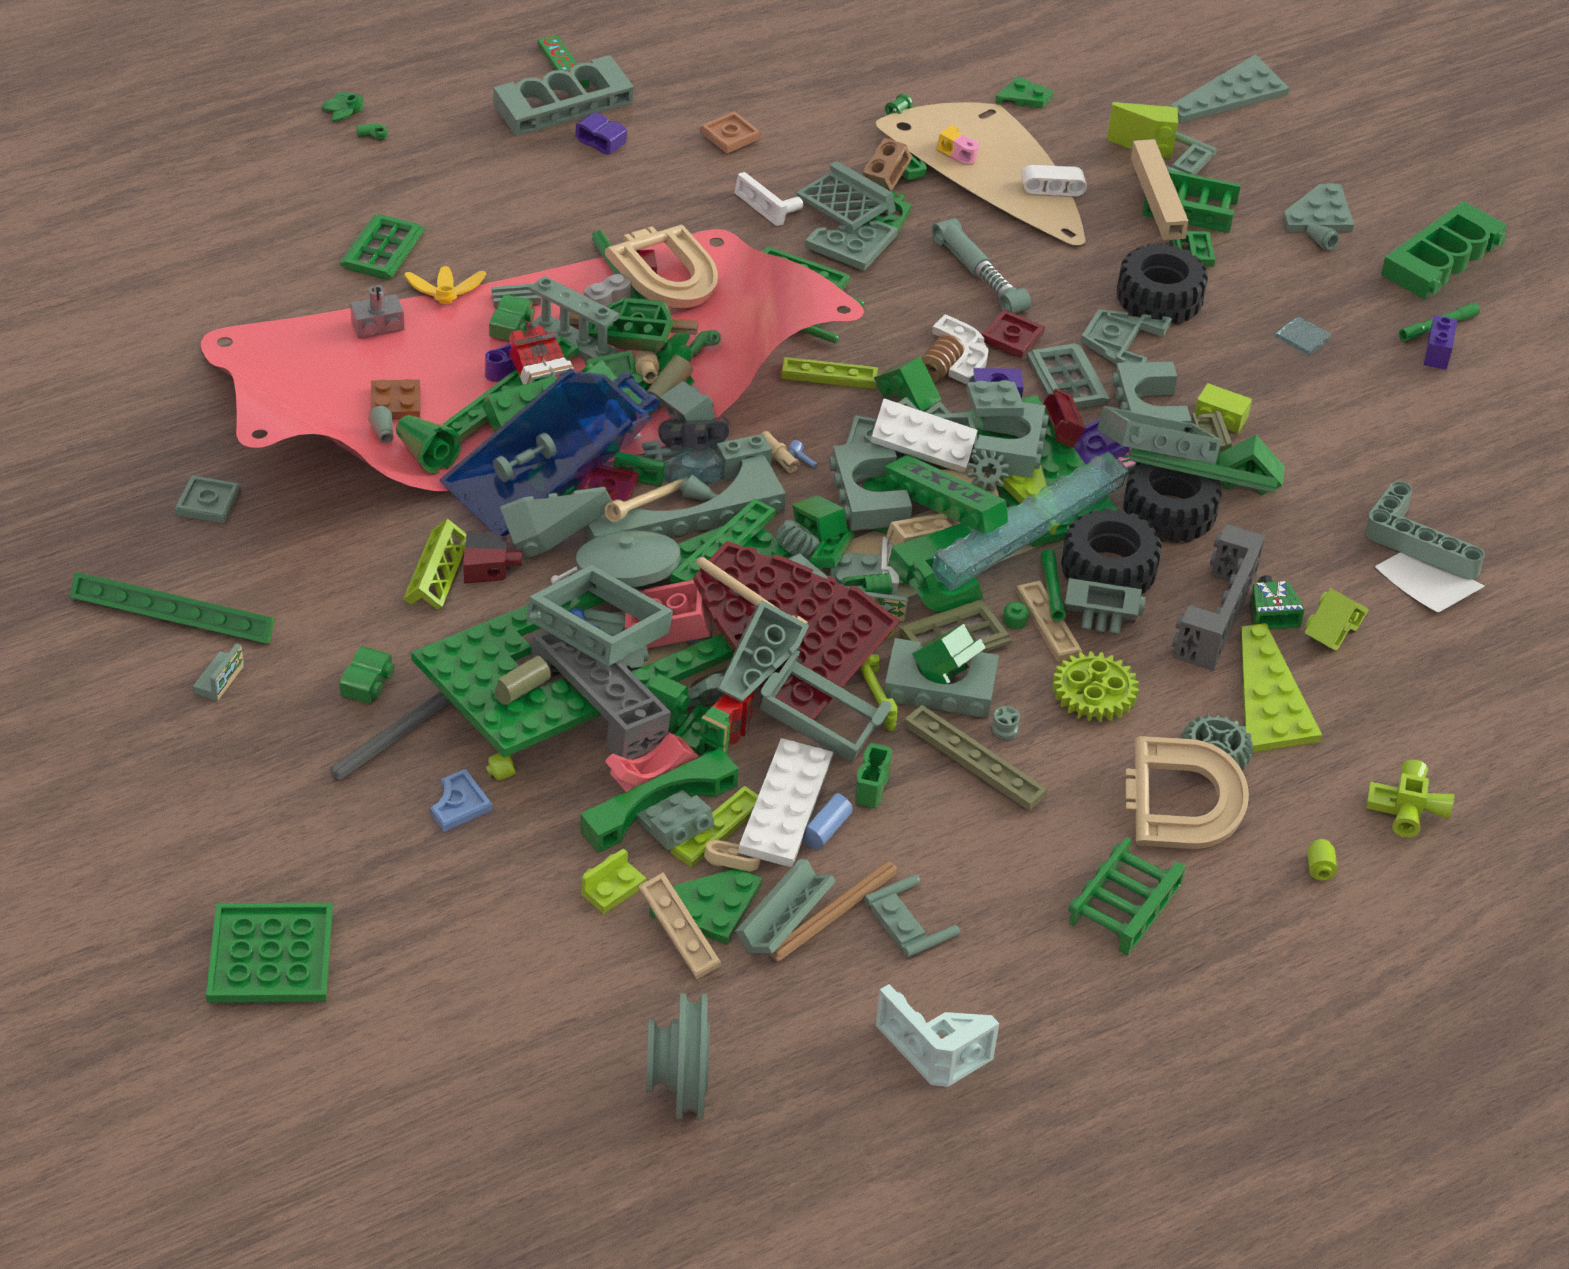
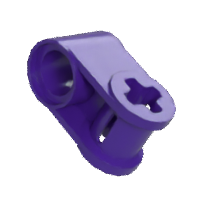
M510 343L490 350L485 354V377L489 381H501L516 370L514 362L509 356L511 350Z

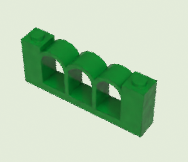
M1463 201L1385 256L1381 275L1426 300L1432 294H1436L1441 286L1448 283L1451 274L1465 271L1469 261L1479 260L1483 258L1486 250L1491 252L1496 247L1502 246L1507 237L1505 235L1507 225Z

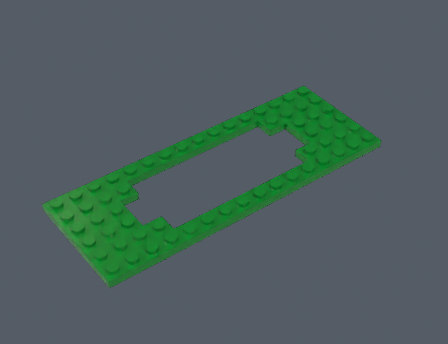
M723 526L679 543L680 565ZM764 527L742 546L743 548L757 549V553L773 557L774 554L787 559L794 556L783 549L777 543L775 537ZM637 586V587H632V588L638 589V588H641V587H643V586ZM587 591L560 607L567 611L574 608H580L584 611L607 601ZM528 605L411 652V660L503 757L601 715L582 694H578L563 678L543 687L538 686L507 705L500 703L494 697L498 679L519 667L515 661L531 655L532 646L522 636L541 629L526 619ZM720 633L634 670L631 673L648 689V685L658 674L678 682L731 659L734 652Z

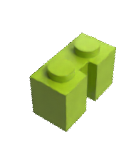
M1207 383L1197 399L1195 415L1197 417L1201 414H1213L1221 411L1227 430L1239 433L1249 417L1252 399Z

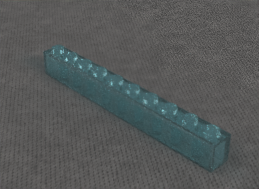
M1109 452L1100 457L1095 456L1087 465L1077 467L1067 477H1060L1055 484L1050 487L1045 486L1035 496H1028L1020 505L1010 507L1007 510L1008 523L987 534L974 529L968 536L955 540L948 548L938 550L933 556L934 562L931 569L935 576L952 591L1051 531L1055 525H1061L1120 489L1125 482L1129 470Z

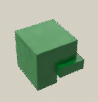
M962 624L935 637L913 652L912 655L926 679L938 684H948L950 682L949 679L969 668L966 663L969 659L986 647L981 639L973 641L965 625Z

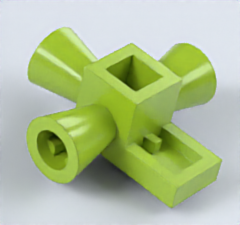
M1407 760L1401 765V778L1398 787L1370 782L1366 809L1397 815L1392 826L1393 831L1399 836L1410 838L1420 833L1419 820L1423 810L1449 820L1454 803V794L1427 793L1429 778L1425 777L1428 773V767L1422 761Z

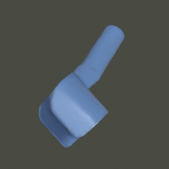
M793 440L789 445L790 449L788 452L795 459L799 458L812 468H815L817 463L802 452L804 449L803 444L800 441Z

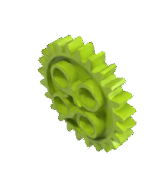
M1090 651L1089 656L1085 657L1083 653L1079 652L1078 659L1070 655L1069 662L1062 660L1061 666L1056 667V673L1053 676L1052 692L1056 693L1055 700H1061V707L1069 706V714L1074 711L1078 712L1077 718L1087 715L1088 721H1091L1094 716L1097 717L1099 722H1102V718L1106 716L1109 721H1112L1113 714L1121 718L1123 712L1129 713L1130 707L1135 706L1139 692V681L1135 680L1136 673H1130L1131 667H1122L1123 660L1114 662L1113 655L1104 658L1103 652H1100L1097 657Z

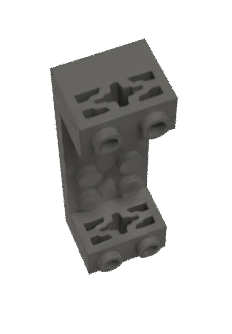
M1226 524L1222 533H1217L1213 545L1217 547V551L1214 550L1210 560V565L1213 566L1211 576L1229 581L1228 588H1230V591L1225 590L1221 600L1223 607L1218 606L1215 613L1191 605L1188 606L1185 615L1180 613L1176 628L1180 629V631L1176 632L1172 647L1176 648L1175 659L1214 671L1257 574L1265 535Z
M547 631L533 635L531 659L540 656L547 663L551 673L550 679L544 683L564 676L609 722L606 747L613 754L629 760L655 749L668 735L671 712L620 661L606 666Z

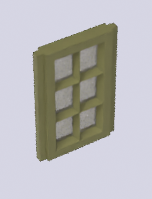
M981 600L899 627L904 640L921 642L920 648L935 637L962 624L965 625L973 641L982 640L986 647L981 651L983 653L1011 644L1007 631L985 602Z

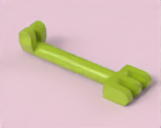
M873 654L860 670L879 706L883 700L891 703V709L883 720V724L888 731H894L897 726L898 707L893 698L887 699L874 674L879 671L880 657Z

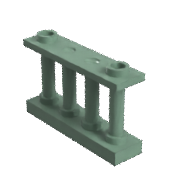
M546 276L541 277L529 287V291L541 297L542 313L541 316L530 324V330L533 327L542 325L547 333H554L555 340L562 337L579 347V354L577 356L584 360L619 353L617 349L607 345V327L620 317L619 313ZM551 302L560 306V320L551 316ZM570 312L579 316V330L570 326ZM588 321L598 326V340L588 335Z

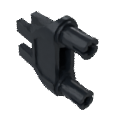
M726 417L693 421H679L675 418L673 420L668 419L659 425L658 436L665 445L671 446V451L682 450L684 447L706 450L708 446L721 443L727 438L730 431L729 420Z

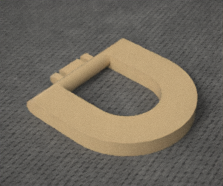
M683 225L659 232L654 227L632 232L631 235H624L623 240L625 242L605 249L606 257L623 276L631 281V285L640 294L650 300L664 301L669 307L689 308L698 306L710 298L717 284L718 272L713 259ZM664 242L687 267L691 274V279L684 282H673L660 277L636 251Z
M1146 736L1135 738V769L1128 768L1125 770L1126 778H1134L1125 780V801L1131 802H1126L1125 806L1126 811L1136 813L1137 845L1201 849L1223 842L1237 830L1248 806L1249 792L1244 773L1230 755L1222 749L1200 740ZM1149 768L1193 771L1202 774L1212 782L1217 791V805L1209 813L1198 817L1149 814Z

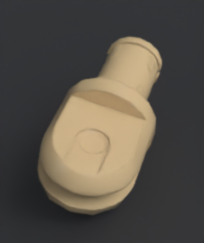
M652 351L636 353L634 361L637 373L643 376V380L646 383H653L658 377L657 372L659 371L657 356Z

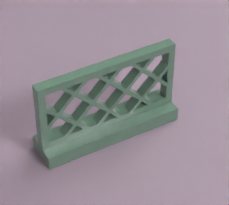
M838 161L830 164L831 171L797 192V197H800L802 201L851 230L857 229L882 212L890 215L896 211L892 192ZM830 181H833V183H834V184L825 185L826 183H828V182H830ZM839 190H846V191H848V192L838 193ZM834 191L830 194H822L823 192ZM818 192V195H808L810 193ZM854 198H860V199H862V200L852 201V199H854ZM848 199L845 202H836V200ZM832 200V203H821V201ZM869 206H874V207H875V208H873V209H866V207H869ZM862 207L861 210H850V208ZM846 208V211H835V209ZM849 217H859L854 221L849 219Z

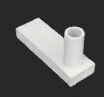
M747 173L738 174L734 193L774 225H783L786 214L803 208V202L800 197L781 201Z

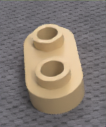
M720 840L709 841L706 844L704 857L713 866H726L749 873L757 870L761 859L738 853L739 844Z

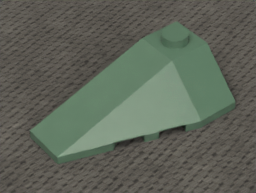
M605 487L576 490L571 495L557 496V493L548 494V498L533 499V496L524 497L500 507L513 543L518 551H522L523 560L547 552L603 515L606 504L612 502V499Z

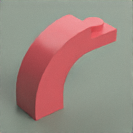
M669 733L655 749L643 757L629 760L612 753L605 762L612 769L610 771L612 777L627 792L637 785H642L661 774L678 768L684 763L697 759L698 755L683 738Z

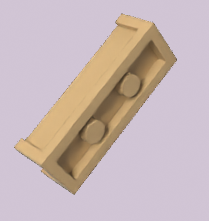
M941 513L894 521L890 524L886 539L892 542V546L960 524V522Z

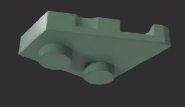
M721 673L710 675L708 679H704L688 690L690 701L687 708L696 707L698 704L703 706L715 704L724 696V693L718 690L724 675Z

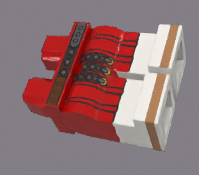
M542 325L533 327L529 333L530 337L526 338L520 330L511 332L509 337L511 345L509 356L514 362L523 385L532 383L535 379L542 380L557 374H561V377L557 378L559 384L569 382L574 367L570 361L565 360L553 332L547 333Z

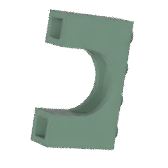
M1173 362L1117 363L1116 372L1112 373L1111 382L1112 387H1116V401L1120 402V409L1187 423L1192 422L1187 406H1155L1139 399L1144 396L1175 394L1177 373ZM1185 427L1184 432L1189 433L1190 428Z
M1023 402L1025 408L1024 416L984 417L982 430L1010 434L1018 437V439H1002L979 435L975 455L981 459L980 451L985 450L988 458L990 451L995 450L994 459L999 455H1003L1004 459L999 464L1009 465L1007 469H1001L1002 473L1033 478L1034 468H1040L1049 416L1044 415L1045 405ZM990 464L987 467H982L984 471H994V469H990L992 467Z
M872 442L833 446V455L829 456V469L834 471L835 488L839 487L838 500L840 504L844 505L845 518L849 522L851 531L890 527L891 522L911 519L912 504L907 490L873 492L865 490L856 484L862 479L886 476L885 466L896 461L895 450Z
M895 638L884 688L887 699L893 698L894 702L917 707L923 705L929 709L983 718L989 717L999 655L979 652L972 657L969 672L964 679L953 684H938L923 677L917 668L918 664L912 653L920 648L921 642Z

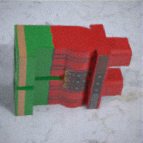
M755 691L742 703L724 694L701 718L700 756L718 748H721L728 756L730 745L739 742L741 735L745 737L749 733L750 719L753 717L751 701L754 699Z

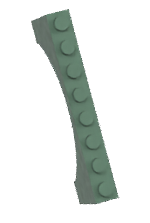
M765 455L741 460L740 472L732 484L721 494L705 503L672 511H651L635 508L628 511L626 517L617 522L610 521L604 513L583 527L582 530L588 542L599 536L620 531H649L672 538L724 526L754 498L776 509L775 514L784 512L786 493Z

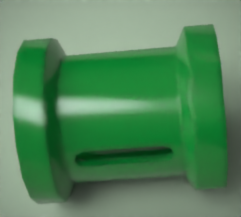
M901 93L896 97L895 101H890L885 105V112L887 115L896 112L901 114L903 110L913 108L912 100L907 94Z

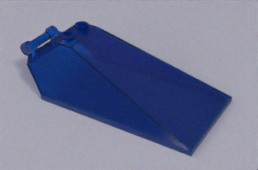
M570 368L439 481L494 535L507 536L510 532L500 506L524 497L533 496V499L548 498V494L557 493V496L563 495L633 441L651 420V415L647 412L655 410L659 406L660 400L655 395H650L636 383L634 377L629 372L622 373L612 382L604 374L577 372ZM622 389H630L642 402L637 404ZM546 433L551 437L556 446V455L548 459L539 452L535 454V458L520 466L517 464L511 467L513 470L512 479L504 482L498 477L493 467L494 459L503 456L510 463L515 460L517 455L529 449L534 450L538 448L536 443L537 436Z

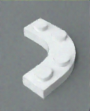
M945 314L933 326L932 334L939 337L949 334L955 336L963 343L965 351L949 369L948 376L967 384V382H972L973 368H985L988 348H986L984 343V337L975 328Z

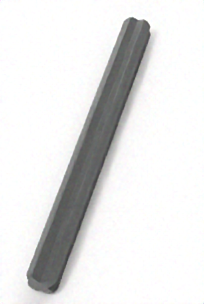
M439 691L331 766V775L337 780L343 779L450 704L451 701Z

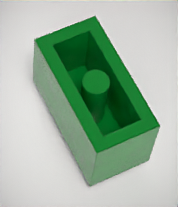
M819 495L792 505L795 522L806 527L820 541L848 531L844 508Z

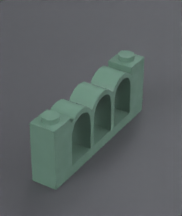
M611 55L593 59L591 63H579L573 66L570 73L555 70L547 73L543 80L525 78L516 85L514 82L493 87V105L513 134L519 136L586 117L592 112L600 113L631 104L633 102L634 86ZM589 80V83L596 85L599 90L587 93L579 81ZM553 90H564L572 98L560 101ZM533 97L540 99L545 105L532 109L525 98Z

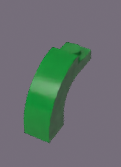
M922 556L913 560L916 571L913 572L914 578L909 583L929 609L945 612L984 598L979 582L968 567L948 577L936 578L933 570Z

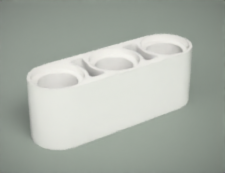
M1028 165L1021 171L1024 189L1029 194L1080 196L1087 190L1084 173L1078 167Z

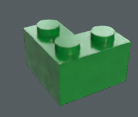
M921 356L894 365L873 377L884 399L898 395L901 401L907 397L920 411H924L942 400Z
M1257 435L1218 454L1215 465L1274 477L1277 479L1276 489L1283 486L1285 466ZM1220 481L1227 489L1236 486V484ZM1258 490L1262 496L1269 493L1267 491Z

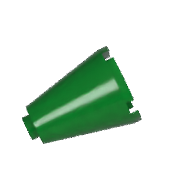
M412 415L402 417L397 423L396 434L420 466L427 472L438 474L440 473L438 470L450 468L457 460L461 451L458 439L460 435L451 427Z

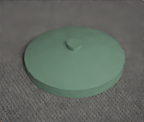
M620 531L602 535L585 543L576 555L578 571L593 565L630 587L655 583L670 576L679 567L681 561L680 548L673 539L649 531Z

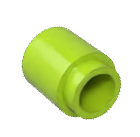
M1325 839L1313 841L1307 850L1310 875L1317 880L1333 878L1338 871L1335 848Z

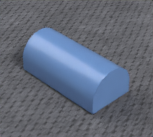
M839 793L835 794L808 824L803 843L813 849H821L851 815L853 808L849 800Z

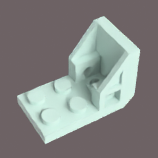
M890 984L881 988L879 992L876 1027L931 1085L949 1087L994 1059L999 1022L992 1015L945 1012L926 1023L924 1017L919 1012H915L907 1003L905 997L900 992H896ZM943 1033L946 1037L941 1039L937 1034Z

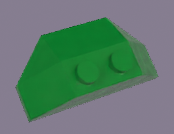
M623 298L607 306V308L620 314V317L607 327V344L618 349L658 352L666 344L674 321L664 301ZM589 322L588 335L597 340L598 326Z

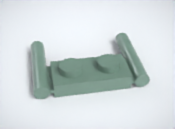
M1176 132L1175 141L1185 144L1190 148L1172 165V168L1166 166V168L1171 171L1196 175L1211 160V157L1216 154L1217 148Z
M918 875L909 876L864 896L865 904L871 907V912L900 950L903 949V953L907 958L960 934L959 927L952 925L930 936H926L925 930L897 896V894L919 885L920 878Z

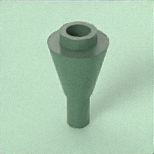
M693 474L690 478L685 477L680 487V491L683 492L682 497L707 502L718 496V494L712 492L708 486Z

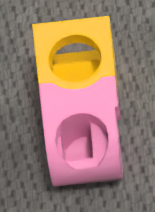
M953 125L939 134L936 150L964 164H973L976 161L979 149L977 141L966 138V136L958 133L959 128Z

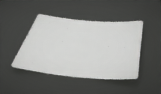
M1401 552L1375 566L1396 586L1436 612L1446 609L1484 587V585L1473 579L1460 577Z

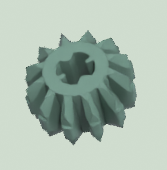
M985 450L980 451L981 459L973 454L971 457L976 464L967 463V467L974 469V472L966 474L967 478L976 477L971 484L976 486L981 482L980 488L985 490L988 483L991 492L995 491L994 482L999 487H1002L1004 484L999 477L1008 478L1009 476L1007 473L1001 472V469L1009 467L1008 464H999L1004 459V456L999 455L994 459L995 450L990 451L988 458ZM990 464L992 466L990 469H994L993 474H988L986 478L983 476L985 472H982V467H987Z
M786 520L777 530L778 533L775 536L777 543L783 549L794 556L800 553L807 560L814 554L820 544L817 536L793 520Z

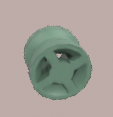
M1010 706L997 708L993 715L992 733L995 737L1002 740L1015 738L1018 734L1020 713Z

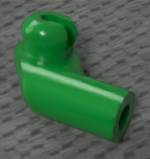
M379 123L356 126L358 137L369 135L382 140L388 135L387 128Z
M716 330L701 331L689 345V348L697 356L703 347L714 346L720 343L721 335Z

